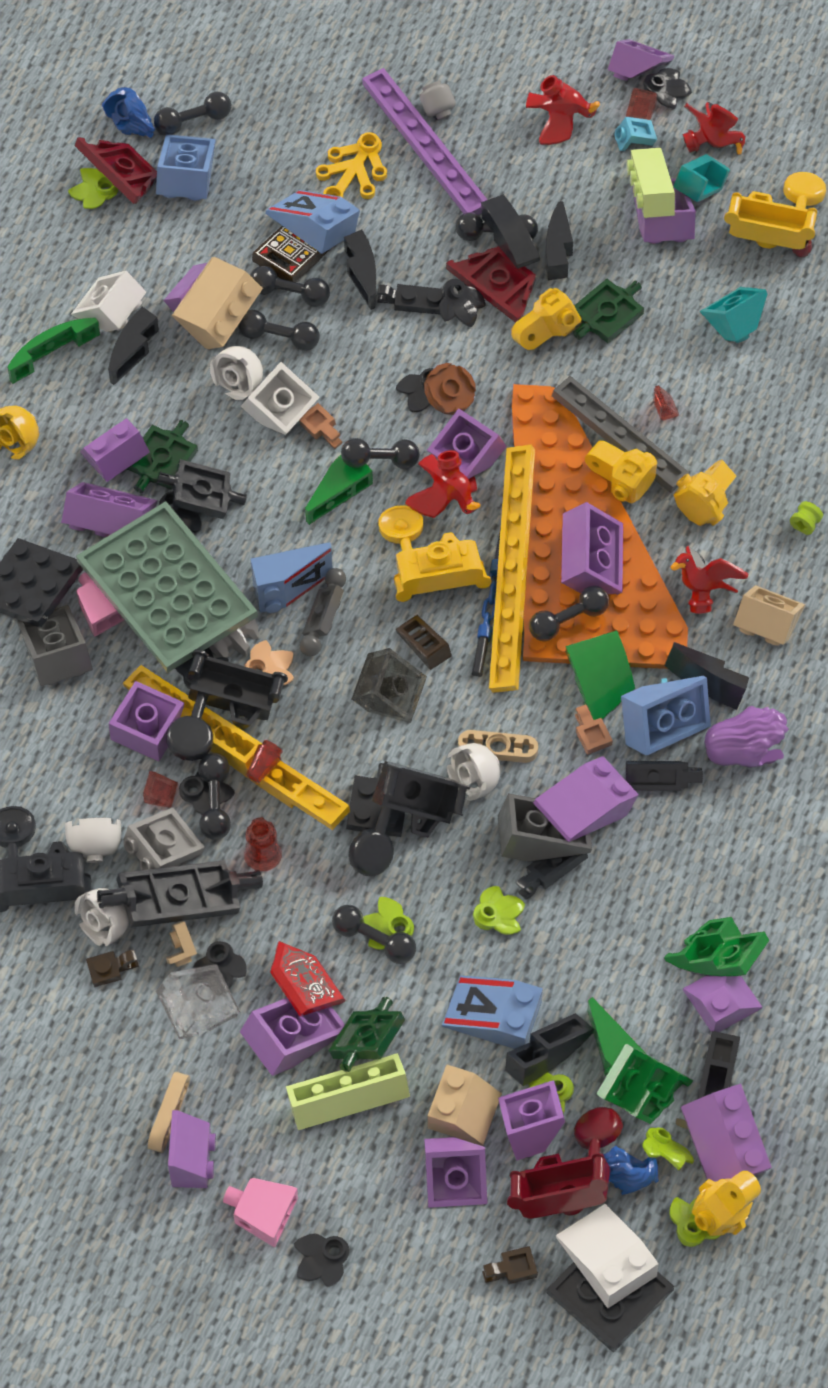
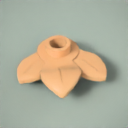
M267 640L259 642L251 649V659L248 660L245 667L260 669L270 674L282 672L288 676V681L284 685L293 681V675L287 670L293 661L292 651H272Z

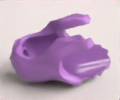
M750 706L737 716L713 725L707 731L704 741L706 754L710 761L722 766L741 765L752 768L774 763L778 759H783L784 754L781 749L768 750V748L780 743L785 738V733L789 730L786 726L787 719L784 714L773 708L765 707L760 709Z

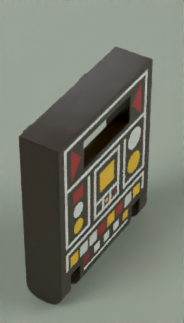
M281 226L252 253V261L259 266L272 268L280 279L297 282L329 250L320 253L288 229ZM272 254L290 265L285 268L272 260Z

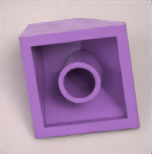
M630 39L616 42L608 70L614 72V77L627 81L628 77H637L672 61L675 55Z
M706 975L683 988L684 993L711 1032H720L762 1009L761 1004L741 976Z
M554 1080L498 1098L507 1136L516 1161L545 1152L565 1123Z
M455 1137L424 1139L428 1208L487 1204L485 1147Z

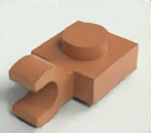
M319 403L308 410L299 420L300 425L316 440L323 435L334 449L343 443L338 438L340 433L333 428L336 425L335 418Z
M586 704L577 707L575 717L580 726L576 727V734L586 754L588 755L612 746L613 740L602 718L593 720Z

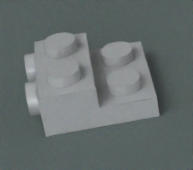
M173 807L129 825L123 839L125 850L129 854L134 853L140 860L141 870L179 866L180 863L201 855L205 848Z

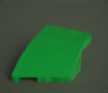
M616 630L566 646L565 652L574 670L575 681L584 700V705H587L593 720L605 718L622 702V695L635 690L631 668L618 631Z
M732 917L707 921L694 934H691L684 940L686 947L682 951L668 953L664 959L666 962L690 972L713 976H743L747 974L769 942V938L765 931L742 935Z
M625 1044L596 1094L604 1100L621 1107L634 1117L651 1124L660 1116L665 1108L675 1101L673 1097L674 1092L682 1084L689 1087L694 1080L646 1053Z

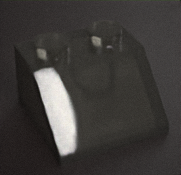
M391 648L367 654L352 700L370 713L411 723L427 676Z

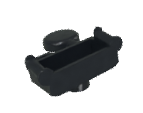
M194 650L192 652L193 661L188 673V678L192 680L188 698L194 701L195 704L191 716L176 719L167 730L166 743L169 750L176 757L187 761L202 759L210 752L213 746L214 735L211 727L202 720L206 705L229 711L233 725L241 730L251 726L255 719L268 720L272 704L279 701L283 685L288 681V676L282 672L270 674L209 657L203 650Z
M385 761L372 798L373 802L382 806L375 829L364 830L353 839L348 854L350 865L355 871L364 876H376L383 873L391 864L394 855L393 842L385 833L392 810L410 813L411 833L428 838L439 822L450 824L453 813L463 816L462 811L467 789L470 790V786L447 777Z
M9 806L0 809V846L7 848V858L0 860V912L7 911L9 906L77 900L79 896L91 891V875L85 873L83 854L70 852L68 847L61 841L52 842L47 854L35 853L31 856L19 857L18 847L28 843L36 830L33 814L20 806Z

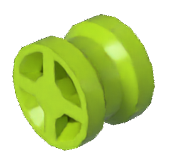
M803 501L798 506V512L791 516L790 524L794 529L805 535H811L815 530V524L822 520L823 513L815 504Z

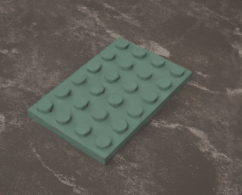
M166 501L76 555L80 566L167 673L191 659L194 650L204 651L258 617L255 607Z

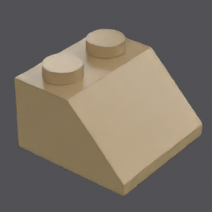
M755 585L743 595L733 625L739 627V631L751 636L757 634L765 637L764 640L772 645H784L789 640L805 604Z
M446 1064L428 1113V1129L483 1146L499 1104L498 1098L501 1097L502 1093L475 1073Z

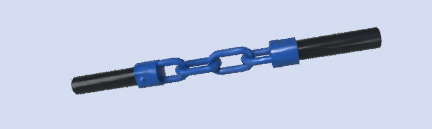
M500 532L495 557L491 562L489 572L491 581L493 576L497 577ZM496 580L492 581L489 597L483 603L482 618L484 622L478 627V643L472 668L473 676L481 677L483 674L488 643L491 641L493 627L490 625V622L494 618ZM488 602L490 605L494 604L492 615L489 612L486 613Z

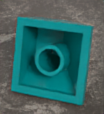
M739 287L702 309L700 313L725 340L740 343L750 337L749 334L757 330L768 294L766 289Z

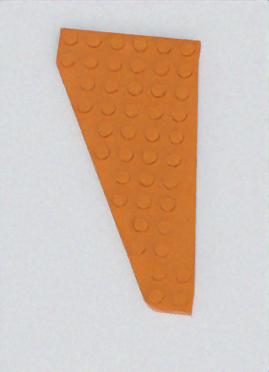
M513 384L512 423L514 447L532 445L535 449L523 618V661L571 664L565 652L566 646L617 630L630 667L668 669L664 665L673 643L676 642L687 647L688 627L622 502L615 498L611 492V481L595 473L587 466L585 456L593 447L577 417L552 397L554 387ZM587 502L623 523L622 593L608 594L609 606L603 614L593 617L583 612L561 623L558 634L552 640L539 641L532 636L529 630L530 619L535 613L545 610L557 614L579 603L581 593L561 583L563 513Z

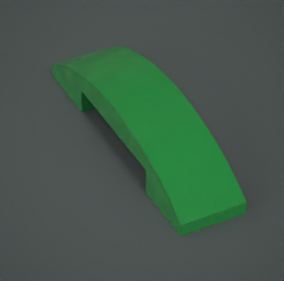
M83 318L68 321L54 326L31 339L15 354L7 367L10 382L14 384L34 373L33 362L67 343L74 341L80 347L100 335L98 320L96 318Z

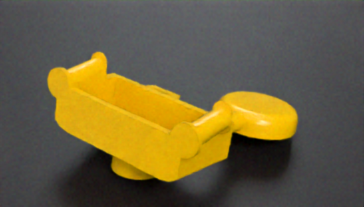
M796 172L788 176L784 182L783 193L787 199L796 203V207L774 203L770 194L753 191L748 197H744L738 192L733 193L729 210L724 216L725 222L730 224L729 233L738 238L756 241L759 246L768 249L776 246L792 249L805 248L806 240H811L815 237L814 226L817 217V209H806V206L817 205L823 201L826 195V184L822 178L809 172Z
M406 505L388 508L379 517L378 526L382 537L389 542L400 544L402 549L401 552L396 554L398 574L394 576V584L397 589L396 599L398 601L406 602L415 594L475 584L478 588L483 589L491 585V578L486 574L484 563L480 560L475 541H459L450 532L444 533L440 541L433 542L427 547L412 549L411 542L417 539L423 531V517L420 513Z

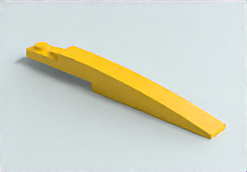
M142 665L123 682L124 687L128 690L137 681L184 702V708L180 717L191 716L195 702L188 698L189 695ZM205 707L202 720L211 727L214 735L213 746L210 751L223 755L228 760L230 766L290 808L298 807L331 830L350 812V807L347 803L265 751L264 745Z

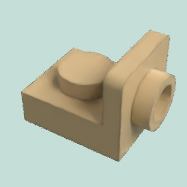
M184 921L172 924L173 932L169 933L175 949L180 947L181 952L166 957L168 964L175 963L176 967L191 962V956L197 954Z

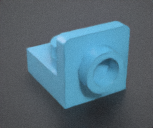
M625 117L614 133L620 151H626L631 143L653 146L657 141L652 121L646 119Z

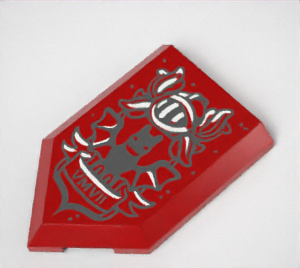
M279 941L277 943L276 954L270 973L299 1016L342 1004L346 1001L316 956Z

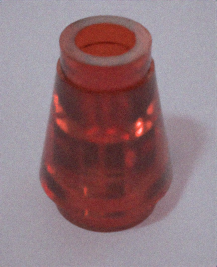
M268 740L258 744L246 776L254 782L260 783L282 760L280 757L283 753L282 749Z

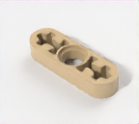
M466 730L458 738V747L466 745L469 739L483 745V740H486V747L498 760L528 763L533 761L538 755V743L536 739L528 735ZM494 742H502L506 748L502 752H495L490 746ZM511 743H514L513 753L510 752ZM523 745H529L528 753H522Z
M174 1072L151 1130L148 1149L161 1153L165 1151L171 1134L172 1110L180 1111L189 1087V1075Z

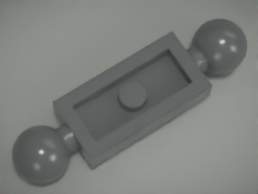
M332 568L326 573L325 582L327 587L318 590L302 632L305 637L300 641V650L306 656H315L320 652L321 642L319 637L327 635L332 628V621L340 606V600L344 592L342 587L346 583V574L339 568Z

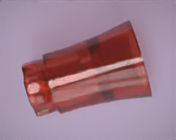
M263 817L253 819L247 827L245 834L246 847L244 859L252 869L268 871L280 863L282 849L278 843L276 829L272 822L266 821Z

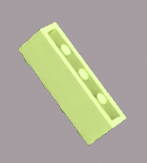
M661 148L631 150V159L627 160V173L630 175V183L633 186L637 208L642 209L644 218L675 216V192Z
M398 1053L353 1066L350 1072L340 1070L286 1086L290 1107L298 1130L410 1097L406 1074Z

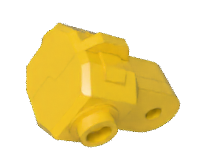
M550 288L540 295L539 300L534 302L533 310L513 325L511 335L513 340L523 348L533 350L552 336L565 337L581 322V317L565 293L557 288Z
M598 441L585 456V462L592 471L611 481V492L620 501H627L631 504L635 503L649 489L656 477V458L651 453H643L638 449L623 452L606 441Z
M721 459L711 465L704 473L699 472L694 476L684 475L677 481L678 489L673 494L677 507L690 521L699 526L710 523L712 526L716 525L724 517L722 511L728 504L725 490L736 478L735 473Z
M741 1171L731 1179H720L716 1182L710 1179L705 1181L699 1187L700 1194L697 1196L692 1209L697 1227L707 1231L710 1236L725 1235L726 1233L737 1235L746 1227L745 1220L750 1213L752 1201L761 1193V1187L757 1178L748 1171Z

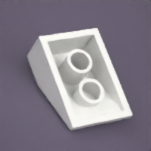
M606 1204L556 1235L560 1244L607 1308L657 1277L659 1263L642 1240Z

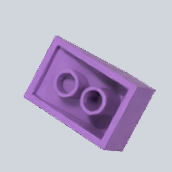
M671 179L672 185H674L676 179ZM674 188L675 216L644 218L642 209L637 208L636 197H634L639 229L644 242L657 244L662 241L684 242L687 239H695L696 211L691 199Z
M602 756L583 764L537 797L533 803L568 842H571L627 816L639 794Z
M288 998L252 1011L240 1033L269 1073L274 1076L295 1067L335 1041L345 1024L332 1007L299 1016Z

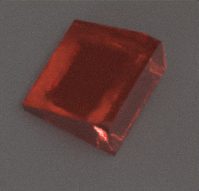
M634 88L626 117L651 120L657 104V93Z
M659 385L655 386L653 403L660 419L663 421L678 417L679 412L672 396Z
M149 771L143 792L144 803L172 808L178 782L159 773Z

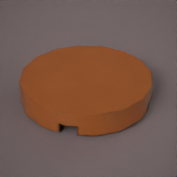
M452 363L437 365L428 374L424 383L425 395L428 402L436 410L444 414L454 415L458 409L464 412L473 403L476 384L472 375L465 368L451 365Z

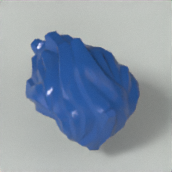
M121 87L106 97L102 103L103 110L107 117L113 120L118 130H121L125 135L133 133L141 136L146 135L149 138L153 137L155 127L151 123L152 119L148 115L144 103L134 90Z
M616 1145L609 1152L603 1154L610 1166L609 1182L614 1183L615 1188H619L622 1195L636 1192L653 1182H659L656 1158L648 1157L642 1162Z

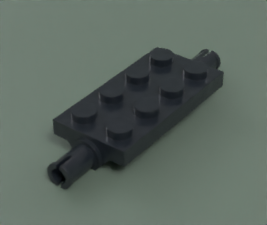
M225 860L119 873L116 878L119 888L97 891V902H102L98 904L99 908L123 905L126 909L131 928L238 914L241 908L237 898L238 892L245 889L262 888L263 878L258 876L261 875L260 870L245 873L230 871Z

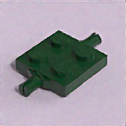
M608 278L605 279L574 305L582 322V325L573 331L575 338L581 340L586 334L592 332L607 344L610 343L644 314V307L633 298V295L642 289L641 284L635 280L624 289L616 286Z
M179 420L173 431L163 430L155 425H151L143 440L150 453L127 468V470L140 476V479L133 487L135 491L143 493L150 482L157 483L160 471L175 476L180 459L192 461L198 452V446L187 441L182 436L187 428H189V424L186 421ZM157 483L165 488L172 490V486Z
M382 997L378 1006L372 1010L353 1011L328 1050L333 1059H343L339 1067L344 1072H350L355 1062L359 1059H381L403 1025L405 1018L401 1011H388L393 1005V1001L389 997Z

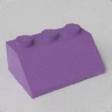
M81 482L66 492L61 523L69 524V528L83 531L89 529L95 531L94 533L98 536L108 537L154 509L158 500Z
M587 502L563 513L561 583L579 593L589 586H599L607 594L622 593L623 523Z
M741 1083L681 1106L707 1180L710 1179L716 1182L720 1179H731L741 1171H748L755 1176L772 1168Z

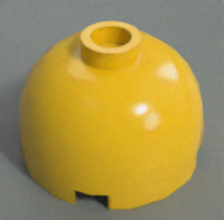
M17 405L4 406L0 408V449L4 446L14 453L11 456L12 459H21L36 446L39 437L38 424L33 414ZM18 441L20 447L15 449L9 448V446H12Z

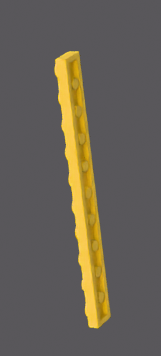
M532 445L506 448L489 689L493 693L519 690L535 449Z

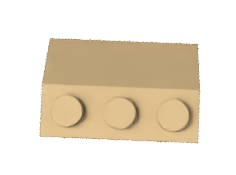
M211 257L171 316L204 348H220L228 341L263 288L246 271L216 257Z

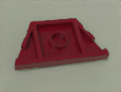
M83 137L77 138L74 146L133 204H137L157 182V171L131 145L119 142L112 143L105 140H99L98 144L95 145L88 144Z
M499 246L487 249L483 253L470 254L468 259L455 263L454 260H450L446 263V269L467 286L476 288L485 300L516 323L523 317L536 281V275L525 266L517 269Z

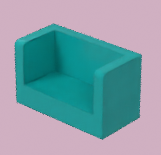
M705 154L681 166L673 188L699 202L722 190L730 169Z

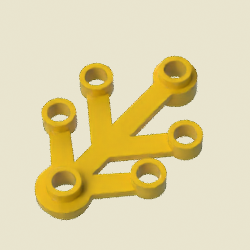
M367 132L362 134L355 144L340 148L332 147L328 150V159L335 164L319 165L316 168V177L321 181H326L333 174L345 173L336 186L327 187L323 194L344 198V192L354 177L357 176L361 186V197L372 199L375 196V186L370 183L364 167L366 159L369 158L373 167L372 177L375 181H384L387 178V169L382 165L378 155L382 148V142L376 134ZM333 153H338L339 156L334 157V156H332V154H333ZM357 154L354 159L340 162L343 156ZM321 171H327L328 173H327V174H320L319 172H321ZM379 171L383 172L382 175H377L375 173ZM369 189L372 192L365 193L364 190Z

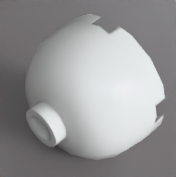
M234 346L216 355L210 364V374L216 386L221 385L231 391L225 393L226 395L235 400H243L260 385L263 377V367L256 354L250 349ZM237 385H238V388H239V389H232V387H231V386H237Z
M477 743L461 745L452 749L448 754V758L451 757V764L447 766L449 778L465 785L474 782L478 784L476 788L470 787V790L467 789L466 793L469 795L466 798L467 800H477L486 796L498 784L500 777L499 760L486 746Z
M111 818L79 819V825L72 826V821L65 823V835L69 848L72 852L82 853L87 863L103 862V857L114 853L121 842V821L118 819L115 824H111Z
M98 888L86 892L75 901V914H81L83 922L79 925L96 945L105 944V946H108L123 936L129 926V919L123 905L99 908L98 904L102 902H97V891L109 889ZM110 926L109 931H100L105 927Z

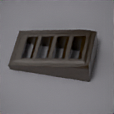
M415 615L396 628V632L430 670L452 656L449 644L418 615ZM418 626L421 628L411 636L408 634ZM425 634L427 635V636H425L424 638H422L421 640H419L418 642L416 641L418 638L422 637L423 635H425ZM433 642V644L430 645L428 648H426V649L423 648V647H425L426 645H428L429 643Z

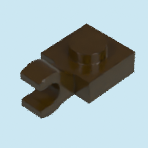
M134 950L125 951L117 958H115L114 951H110L86 959L94 987L122 980L120 972L139 967Z
M530 1246L502 1252L500 1256L501 1262L483 1265L484 1271H482L485 1283L497 1281L506 1276L509 1285L534 1279L538 1276Z

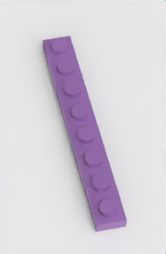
M382 68L362 78L363 86L463 214L467 212L480 214L481 202L486 201V197L386 70Z

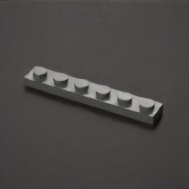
M569 376L553 390L552 397L611 445L623 452L638 449L643 453H651L657 460L656 477L654 480L670 493L678 487L676 485L677 481L690 473L573 377Z

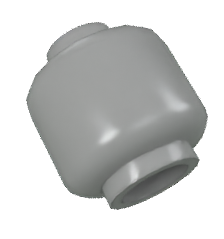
M436 81L422 88L423 92L420 94V101L428 117L436 116L437 120L451 115L450 110L455 107L456 101L448 84H441V81Z

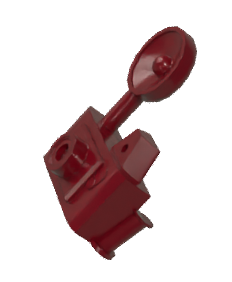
M597 1107L587 1111L577 1120L574 1127V1136L582 1148L588 1149V1157L562 1162L558 1153L540 1157L533 1169L520 1172L511 1171L510 1196L507 1199V1205L512 1209H519L524 1218L534 1219L559 1213L573 1216L580 1213L584 1208L603 1204L607 1200L610 1166L604 1155L600 1153V1149L608 1146L621 1134L623 1123L620 1115L612 1108Z

